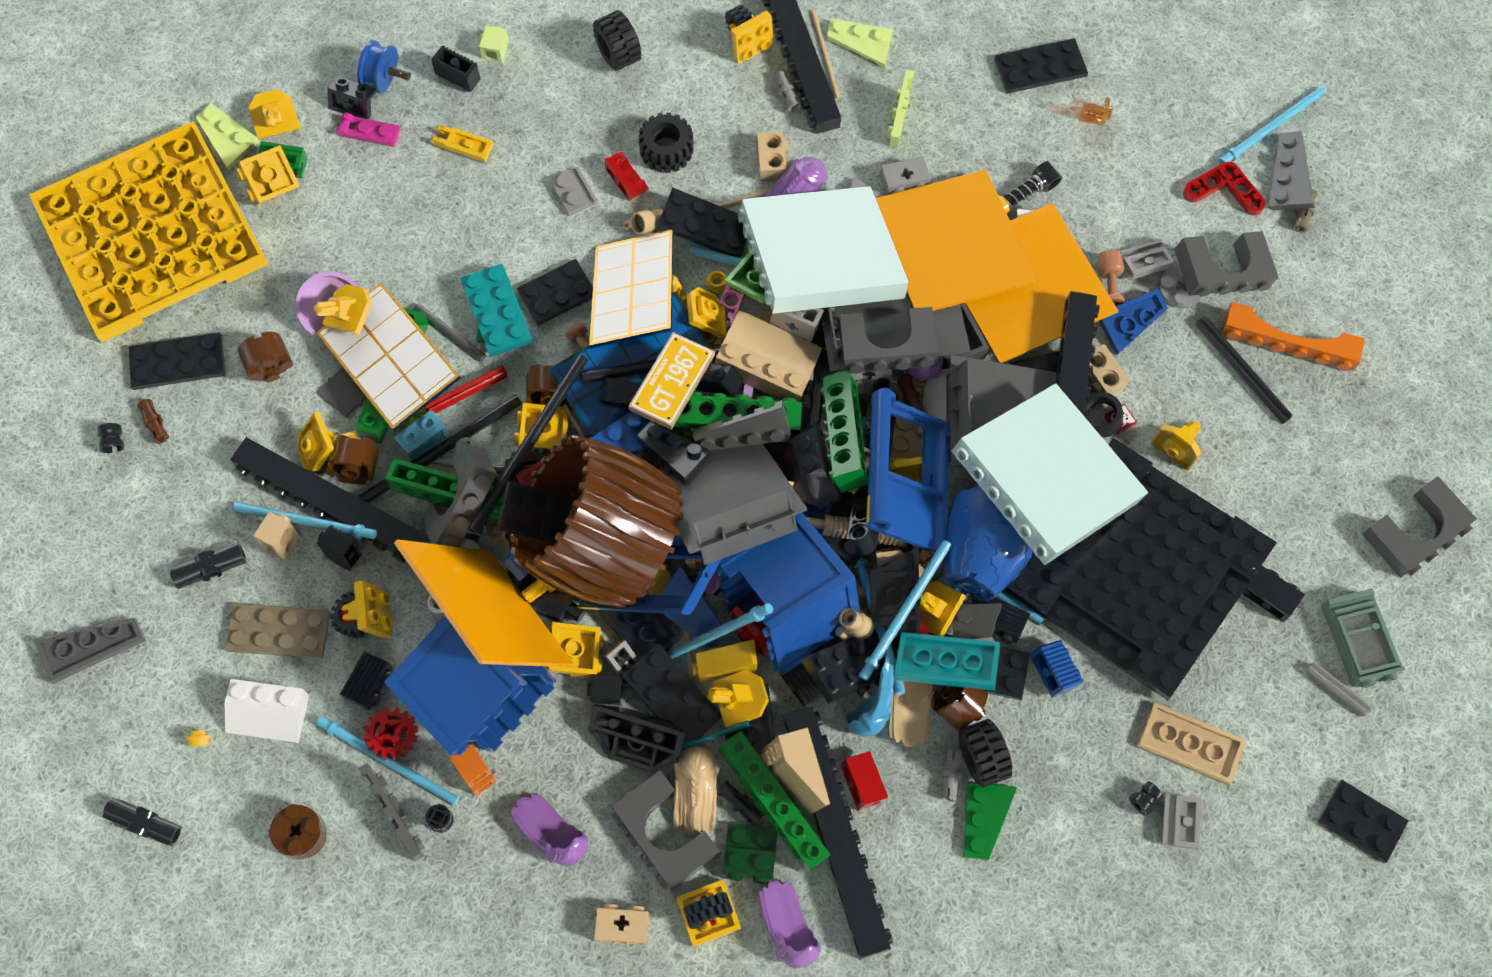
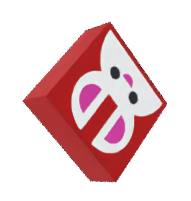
M1125 404L1122 405L1124 417L1122 426L1116 432V435L1137 423ZM1114 410L1106 413L1104 416L1109 424L1114 420Z

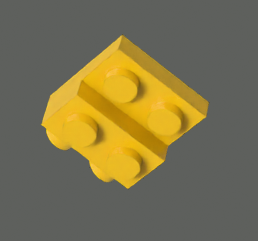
M281 146L239 161L237 164L239 168L236 169V173L240 181H245L249 188L246 190L247 196L251 202L255 201L257 205L300 187Z
M523 403L522 411H517L516 424L521 426L520 432H515L514 446L519 448L546 405ZM559 406L534 445L535 449L541 448L545 452H551L550 448L553 445L560 446V440L567 437L568 414L564 407Z
M552 622L551 634L574 664L571 667L548 666L547 671L570 674L569 677L592 679L593 674L597 675V673H600L602 659H598L604 641L603 635H600L601 627Z

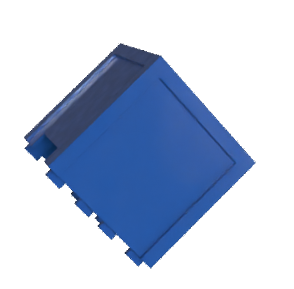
M803 513L795 515L797 531L721 559L716 568V574L718 577H722L719 584L722 590L725 589L722 595L725 601L728 599L726 608L729 613L738 606L746 614L750 612L751 608L758 606L761 600L764 604L772 605L773 612L766 615L762 620L766 625L762 631L765 638L768 637L770 639L766 642L768 650H771L768 654L769 659L773 663L771 665L774 673L779 671L782 676L801 664L802 660L807 656L821 651L840 638L836 635V629L842 627L839 622V616L844 609L853 608L855 611L860 612L855 576Z
M445 616L384 683L450 756L455 754L461 756L469 747L466 742L475 741L482 750L496 751L503 744L502 737L509 730L514 732L521 724L519 719L524 714L529 716L536 709L534 703L542 695L547 697L555 688L553 684L556 682V679L543 666L479 664Z

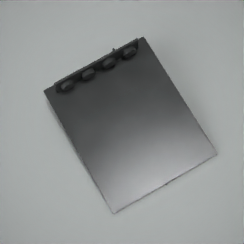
M907 292L904 299L820 308L824 310L821 326L824 332L825 350H827L830 372L837 373L844 370L840 314L863 313L866 337L877 347L885 349L896 348L903 345L909 339V309L913 308ZM958 304L933 311L938 358L970 354L971 351L961 305Z
M951 355L950 372L946 375V422H949V433L946 434L949 437L948 463L951 462L952 467L965 468L951 451L959 440L1054 385L1057 372Z
M763 444L710 451L708 460L685 484L679 480V476L674 471L670 472L666 468L659 469L674 481L681 491L679 497L683 499L684 504L679 508V511L683 513V520L678 521L677 529L680 530L679 536L689 554L697 551L701 552L704 565L797 531L795 515L807 511V507Z

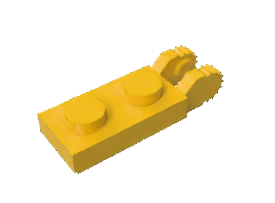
M438 125L436 132L439 135L448 137L447 140L437 136H433L430 139L431 144L484 163L494 146L492 140L443 125Z

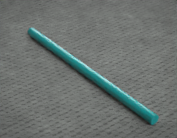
M749 721L683 743L681 751L750 726Z

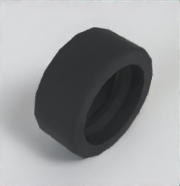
M1092 393L1085 403V407L1088 410L1096 404H1108L1115 412L1114 420L1107 426L1099 427L1092 425L1102 438L1110 437L1122 426L1124 418L1122 405L1117 397L1110 393Z

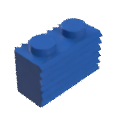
M1062 640L1040 646L1029 654L1052 698L1067 693L1083 683L1080 672L1074 666V662L1069 657V652L1065 645L1062 644Z

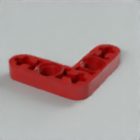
M1224 162L1186 184L1183 191V196L1187 201L1198 202L1226 187L1245 212L1252 216L1262 213L1266 205L1262 195L1233 162ZM1225 170H1226V171H1230V170H1231V171L1233 172L1232 175H1231L1230 173L1225 174V173H1224ZM1213 179L1216 182V186L1207 185L1205 180ZM1200 186L1202 187L1201 189H1199L1197 195L1195 193H1190V190L1195 191ZM1236 186H1244L1247 192H1238ZM1251 203H1253V204L1258 203L1259 206H1258V207H1256V206H1253V207H1252V206H1251Z

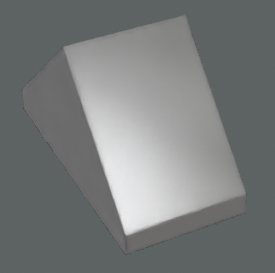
M624 639L604 654L606 663L618 676H622L639 661ZM623 679V682L631 689V687Z

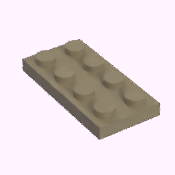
M234 603L225 650L236 653L323 659L331 612L329 610Z

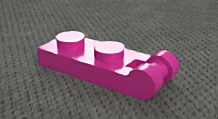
M344 112L341 115V125H338L336 134L341 137L395 147L401 128L400 125L355 117L350 113ZM354 125V130L349 129V126Z

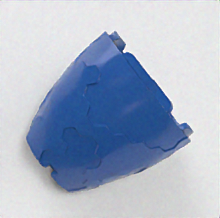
M980 486L962 490L954 497L947 519V541L952 546L943 558L944 579L949 587L964 595H967L969 592L973 594L972 597L976 600L990 601L1018 576L1019 572L1032 557L1033 550L1020 537L1015 528L1003 516Z

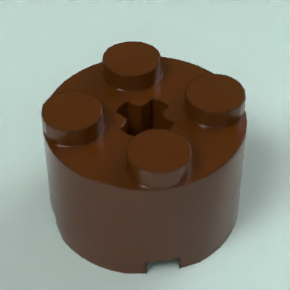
M262 332V337L254 339L251 336L245 339L239 345L238 352L250 381L266 380L270 383L279 379V374L291 368L293 362L279 333Z
M535 364L530 367V371L526 375V403L541 405L548 403L558 387L548 372L553 365L542 366ZM564 398V400L560 404V407H563L566 403H568L566 398Z
M338 435L333 442L334 449L329 456L326 469L328 475L332 478L336 475L340 477V482L346 484L366 485L367 480H370L371 483L374 480L379 457L378 449L373 446L374 441L369 438L355 439L345 435Z
M944 685L940 692L937 689L931 699V708L959 731V729L966 727L974 720L979 721L984 717L986 713L984 707L987 702L988 692L984 689Z
M291 804L277 813L271 823L268 834L273 846L279 852L291 859L301 860L316 855L322 849L326 841V826L322 817L309 807ZM297 829H300L302 832L300 836L295 833Z

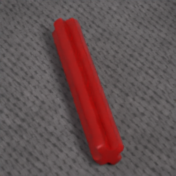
M499 366L425 403L424 409L426 413L432 410L436 414L507 378L508 373L504 366Z

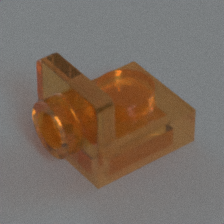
M1106 97L1103 106L1083 103L1079 121L1104 126L1106 119H1110L1113 106H1109L1111 98Z

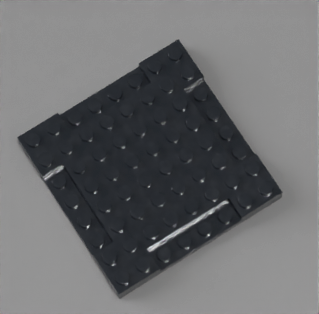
M1112 438L1108 445L1148 493L1135 506L1046 565L1033 552L1027 565L1010 582L1005 591L1168 701L1277 542L1237 516L1233 518L1153 467L1151 461L1115 438Z

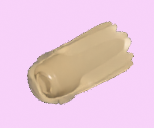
M903 681L906 691L904 694L896 695L895 689L893 690L889 716L890 738H893L895 742L901 740L905 747H914L917 742L923 745L924 742H927L929 735L931 699L935 684Z
M689 747L682 751L678 761L675 762L673 823L674 828L678 829L679 832L684 829L689 837H696L701 830L708 833V831L713 830L715 825L717 776L720 764L715 755L705 747Z

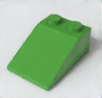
M748 253L725 279L724 283L763 304L766 303L765 289L761 288L759 282V271H755L754 256Z

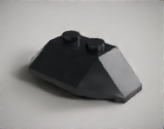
M817 421L796 433L778 455L782 473L788 481L794 482L793 488L802 502L822 509L840 500L841 496L838 485L832 483L829 475L832 467L828 460V450L822 428Z
M598 704L593 706L588 728L594 734L608 758L650 772L659 770L680 756L685 731L670 721L628 708Z

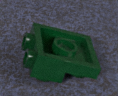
M728 823L723 875H727V879L732 881H742L743 877L753 878L752 882L767 884L768 880H773L777 832L775 829Z

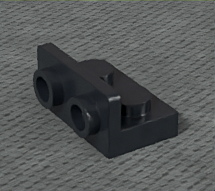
M337 76L327 87L328 109L340 113H350L355 117L370 119L371 99L376 94V89Z

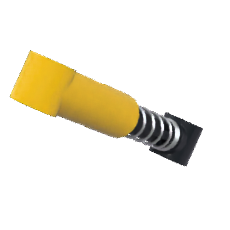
M1045 161L1033 171L1030 179H1026L1024 184H1019L1018 188H1012L1010 193L1004 194V197L998 196L1008 215L1012 206L1019 205V202L1025 201V198L1028 196L1032 197L1034 192L1041 190L1050 191L1062 181L1063 177L1049 161Z

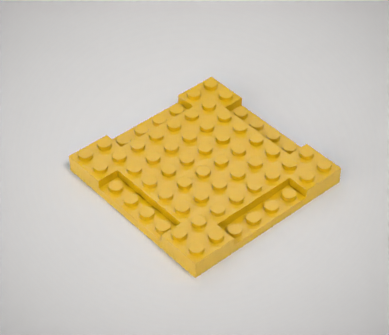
M194 121L29 194L96 336L102 343L143 324V318L224 280L229 284L269 265Z

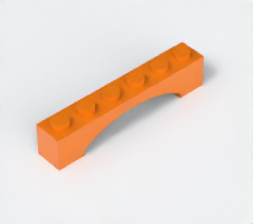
M1231 302L1226 310L1221 334L1226 335L1229 339H1242L1249 341V344L1253 346L1263 345L1270 347L1275 352L1285 351L1292 353L1296 358H1310L1318 364L1335 365L1343 371L1354 370L1361 361L1365 338L1344 332L1339 337L1330 339L1304 338L1286 333L1266 323L1253 312L1254 307Z

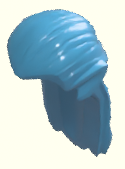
M887 656L881 670L878 693L873 697L865 698L864 705H859L853 713L845 716L847 727L856 735H876L881 732L889 719L895 677L893 665L890 664V659Z

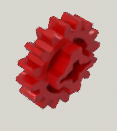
M386 707L383 714L377 710L376 718H368L371 725H364V730L367 734L363 735L365 742H368L366 744L368 751L373 750L374 757L382 754L384 761L387 760L388 756H392V759L396 761L397 754L406 757L405 750L413 751L414 749L411 742H418V737L415 734L419 731L418 727L414 725L416 723L415 718H408L409 713L407 710L401 714L399 707H396L394 712H390L389 707ZM380 725L379 731L375 733L376 729ZM391 731L392 733H395V735L391 736L387 733ZM408 731L405 740L402 742L403 735Z

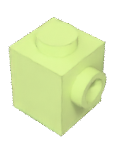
M491 26L485 27L484 33H481L479 36V48L482 58L499 62L503 61L509 42L506 29Z

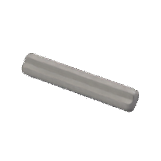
M1313 662L1307 667L1305 671L1307 675L1361 717L1369 713L1372 708L1370 704L1317 663Z

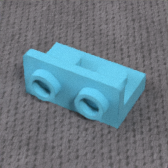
M431 410L395 436V439L403 448L407 458L413 461L449 437V433L444 423Z

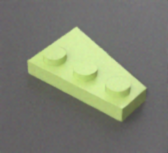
M831 18L827 40L847 50H852L860 54L861 57L867 60L870 59L885 68L893 30Z
M906 70L902 89L897 91L895 103H898V107H893L891 116L894 124L893 126L889 125L886 137L890 139L889 147L898 148L914 77V71Z
M212 103L196 116L197 121L228 171L259 142L257 137Z

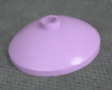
M321 272L307 279L300 287L296 297V313L303 327L312 335L319 337L316 332L325 326L322 324L325 316H317L313 307L316 306L317 302L328 301L329 298L333 297L335 291L346 284L359 287L350 277L338 272Z

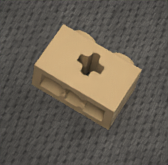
M604 904L603 908H597L595 942L647 946L649 912L644 911V907L629 906V910H619V905ZM621 918H625V921L629 923V926L624 927V931H620L619 927L615 925L616 922L621 921Z

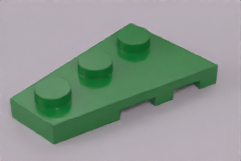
M967 783L963 858L989 860L1017 787L993 784L981 788L977 783Z

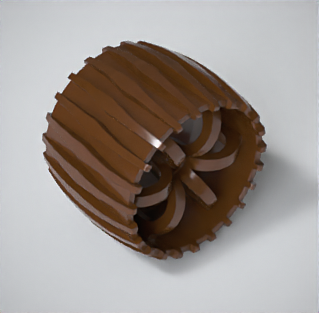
M572 435L568 439L563 438L560 440V446L553 445L550 448L552 454L549 457H542L540 461L543 465L539 471L534 470L531 475L535 478L530 486L579 497L578 500H574L569 518L567 517L564 521L568 526L563 534H556V543L511 533L510 540L514 542V545H511L510 551L514 554L513 559L519 566L540 581L573 597L621 608L626 607L627 604L633 605L636 603V597H644L647 594L645 589L648 585L654 586L657 580L654 577L659 570H665L667 566L663 563L668 552L673 554L675 550L671 545L674 536L679 537L680 530L677 529L678 521L683 520V513L679 511V508L684 504L683 499L679 497L681 491L676 486V483L663 472L626 450L605 442Z

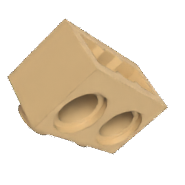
M783 132L757 133L760 181L779 180L790 168V159L785 158V153H788V140H784Z
M1103 344L1095 348L1093 359H1090V366H1093L1092 376L1089 380L1092 392H1106L1114 395L1125 389L1129 378L1106 345ZM1091 362L1097 363L1100 367L1093 366ZM1103 380L1110 381L1112 385L1105 384Z
M271 512L267 514L253 535L265 551L284 561L300 538L296 532L297 528L290 523V518L281 513L275 515Z

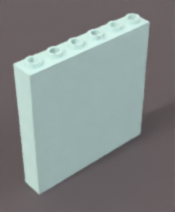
M871 186L742 199L741 209H738L739 222H743V234L749 241V253L754 256L755 271H759L760 286L765 289V301L767 305H770L773 314L905 298L909 282Z
M1057 384L1052 385L962 437L951 450L957 460L966 468L972 478L987 494L988 498L992 500L1044 565L1135 506L1148 493Z

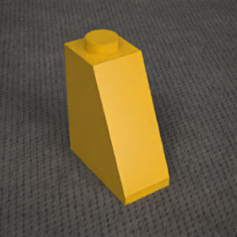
M754 640L696 653V661L692 662L693 676H698L700 683L720 680L742 670H748L757 675V657Z

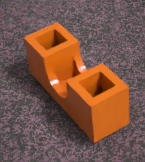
M472 744L469 745L461 756L455 754V756L450 758L476 796L497 782Z

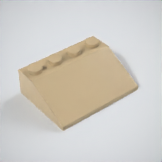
M739 310L714 363L733 365V368L737 370L745 384L780 400L783 398H794L796 402H799L822 347Z
M808 728L779 735L761 750L763 754H760V758L792 802L805 816L830 804Z

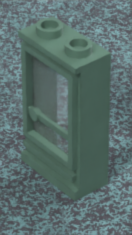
M1373 588L1328 599L1321 605L1352 687L1361 685V688H1367L1375 685V681L1383 679L1384 682H1390L1398 679V674L1405 670L1375 600Z

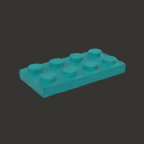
M503 263L460 277L490 357L533 343Z
M901 632L894 674L895 680L995 691L1000 642Z

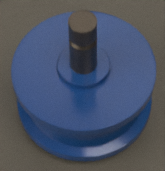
M371 40L365 45L360 55L357 67V80L359 84L373 86L376 91L383 93L387 91L394 76L409 81L411 72L397 68L398 52L394 46L388 45L384 47L378 41Z

